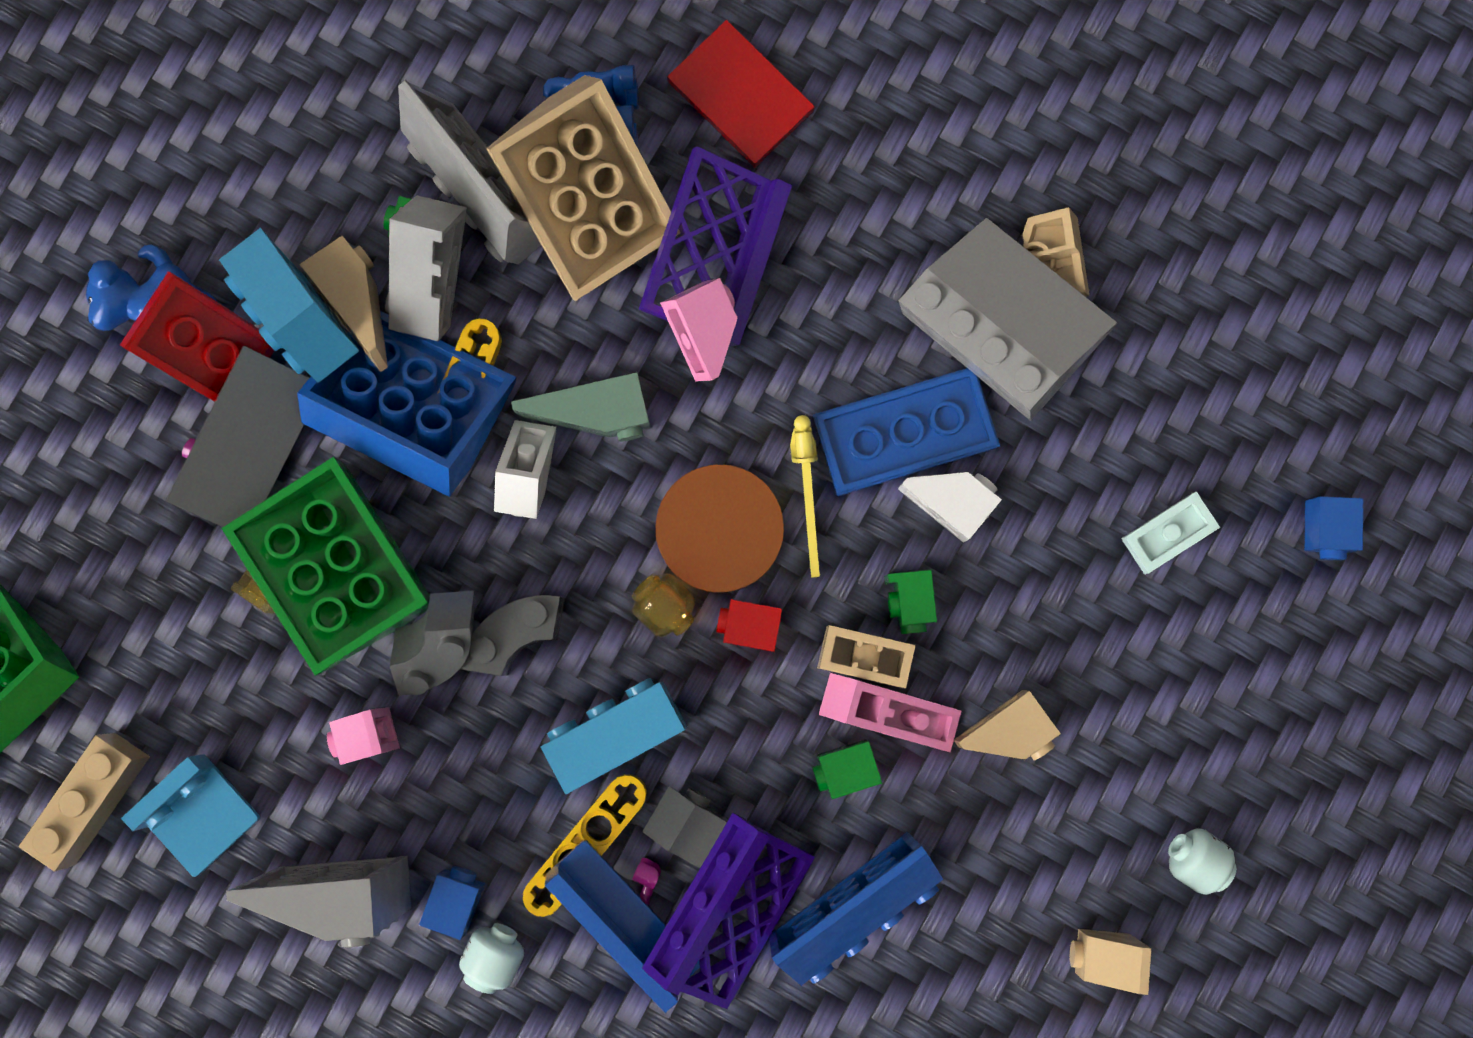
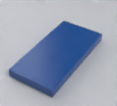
M968 368L813 414L812 416L837 497L1000 447L979 378Z

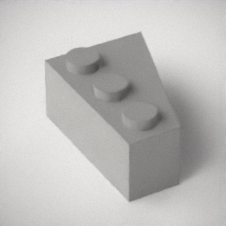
M416 195L404 207H400L398 212L390 218L389 292L385 304V312L389 313L390 330L439 341L450 328L467 207Z

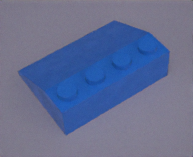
M380 311L388 367L380 372L352 335L347 332L350 339L359 349V352L319 383L310 377L297 392L301 422L450 497L474 464L516 383V377L462 350L456 351L455 347L441 340L435 341L390 330L389 315ZM452 356L461 360L452 365L448 377L443 380ZM481 372L486 374L485 378L481 377Z
M906 832L774 930L769 936L771 957L779 968L801 986L808 980L815 984L834 969L831 963L840 956L846 954L847 957H852L861 951L869 943L866 937L879 927L886 931L897 924L904 917L902 910L916 901L920 905L932 898L939 891L937 884L943 878L924 848Z

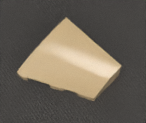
M1068 207L1029 217L1022 235L1024 239L1023 247L1082 295L1089 297L1077 216Z

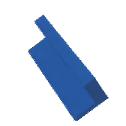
M587 840L581 841L546 873L545 887L666 1013L678 1002V995L666 991L642 967L667 925ZM699 960L695 965L694 969L692 970L690 976L700 968Z

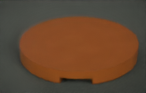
M708 465L690 471L670 487L662 499L657 513L656 539L665 563L682 581L694 588L707 592H731L747 587L759 580L773 565L783 541V516L775 495L756 475L736 466Z

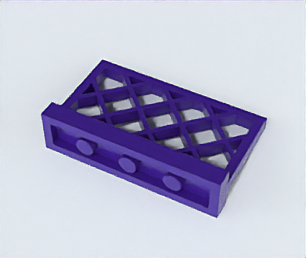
M698 146L693 148L639 310L668 321L663 308L653 304L659 286L671 281L677 295L684 291L679 277L695 269L701 282L711 280L705 264L721 257L728 272L723 284L730 289L734 297L735 307L733 309L738 318L729 346L740 345L792 185L780 179L771 181ZM701 162L714 168L720 182L719 185L703 191L697 177ZM727 174H730L735 178L729 180ZM741 180L756 186L751 204L740 208L731 186ZM693 189L695 196L689 198L691 190ZM723 189L732 212L715 220L706 196ZM698 201L707 224L690 231L683 214L686 205ZM748 211L747 217L745 219L743 213ZM734 217L741 235L737 244L727 248L718 224ZM679 229L682 236L676 238ZM710 229L719 252L702 260L692 236ZM684 241L694 264L676 272L669 255L673 245ZM733 251H735L734 256H733V259H732L730 253L733 252ZM666 269L668 276L662 278L664 270Z
M732 813L642 969L668 992L676 995L683 992L728 1009L815 857L809 852L753 825L745 818ZM766 845L767 857L757 861L759 855L761 854L762 850ZM792 857H796L790 871L781 876L780 864ZM769 870L770 882L756 889L755 876ZM744 883L745 895L734 900ZM772 896V902L767 910L758 914L757 902ZM747 908L748 920L733 928L732 915ZM722 921L723 933L711 939ZM749 934L750 939L745 948L736 952L735 941ZM724 947L726 958L710 966L709 954ZM699 960L700 972L688 978ZM727 972L728 977L719 993L713 991L712 980Z

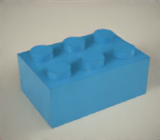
M261 227L219 259L229 274L224 279L227 286L240 300L246 299L241 304L244 311L257 325L263 323L264 326L258 330L261 336L275 351L280 348L286 350L282 355L298 374L306 371L319 383L359 352V349L307 278Z
M648 678L625 691L629 697L628 700L618 705L615 704L613 698L586 712L590 719L589 721L578 726L575 719L546 733L550 742L542 745L541 749L565 795L681 733L688 727L664 681L654 685L652 679Z

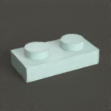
M1196 491L1121 539L1143 573L1149 574L1219 529L1220 526Z

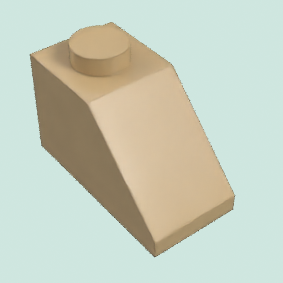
M1021 690L955 738L954 742L959 748L1025 760L1031 756L1033 760H1037L1055 747L1052 740L1061 733L1032 693L1027 690Z
M1078 929L1077 941L1072 940L1070 945V965L1075 968V973L1083 981L1136 994L1148 995L1151 962L1150 947L1128 933Z

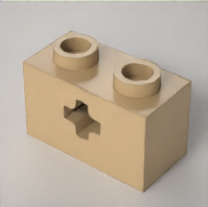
M829 625L826 626L817 668L906 688L915 645Z

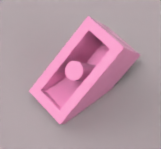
M720 278L703 281L660 303L695 382L711 381L719 377L738 319L733 309L735 301L730 289L722 284Z
M389 707L371 709L329 722L331 732L327 733L329 750L334 758L338 757L340 765L400 749Z

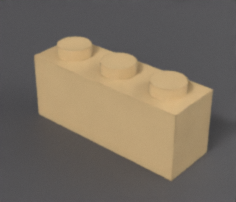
M116 733L95 735L25 836L19 848L54 872L76 865L150 756Z

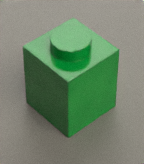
M866 739L817 754L820 765L812 767L819 791L828 790L832 800L882 784L870 743Z

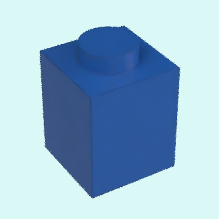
M1320 496L1305 501L1304 551L1320 552L1319 559L1347 560V553L1363 550V498Z
M452 866L451 871L444 869L436 876L419 926L461 940L468 933L485 883L475 880L477 874L471 870L458 866Z

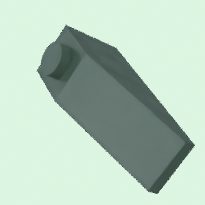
M637 372L511 402L513 411L519 417L609 438L617 436L619 442L640 438L643 436L642 430L651 428Z

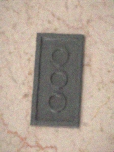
M243 346L165 501L222 527L265 501L304 425L301 422L297 392L309 378Z

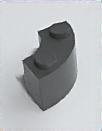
M474 590L430 594L428 611L424 617L411 625L396 628L390 669L399 696L423 694L427 690L447 681L462 667L469 654L475 613Z
M551 595L525 597L494 611L472 634L469 654L460 669L508 676L514 660L526 647L540 641L558 640L565 598Z
M669 786L642 832L668 852L701 868L729 819L709 808L711 800L696 790L688 788L684 794ZM766 845L762 850L761 854L759 855L757 861L767 857ZM760 874L755 876V883L759 878ZM744 883L739 890L745 893Z

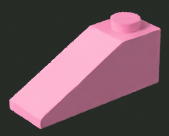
M830 673L819 715L951 752L962 711Z

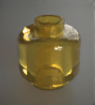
M656 573L649 575L631 595V598L634 600L632 605L633 615L657 637H664L672 632L679 636L690 627L695 619L691 615L695 606V597L672 574L658 576Z

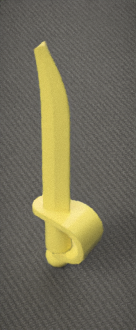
M800 415L794 420L795 428L792 432L790 448L792 462L802 464L812 578L820 577L810 462L817 461L818 457L816 442L810 427L811 421L806 415Z

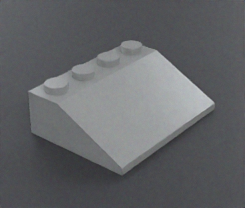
M404 80L398 86L401 131L410 141L407 149L422 165L427 163L436 174L432 178L434 183L446 196L451 197L453 195L461 206L467 207L465 222L475 230L479 228L488 240L484 242V245L491 255L499 262L504 260L519 265L541 243L488 153L487 145L453 103Z
M985 218L930 265L898 300L903 315L1030 421L1117 325L1115 320L988 218Z
M408 856L278 867L227 890L226 897L227 901L324 941L341 940V947L363 946L370 944V938L380 936L382 930L389 929L391 923L398 922L399 917L411 909Z

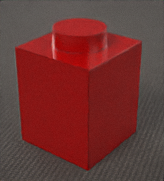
M731 599L729 608H720L716 633L724 634L723 643L775 652L782 609Z

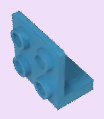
M202 754L187 757L121 819L132 831L148 827L193 877H196L259 821L260 815L208 757Z

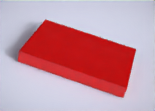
M727 20L667 76L668 83L754 168L784 141L814 111L815 107Z
M169 271L120 344L126 350L214 402L243 346L268 358L275 351L258 331L259 328Z

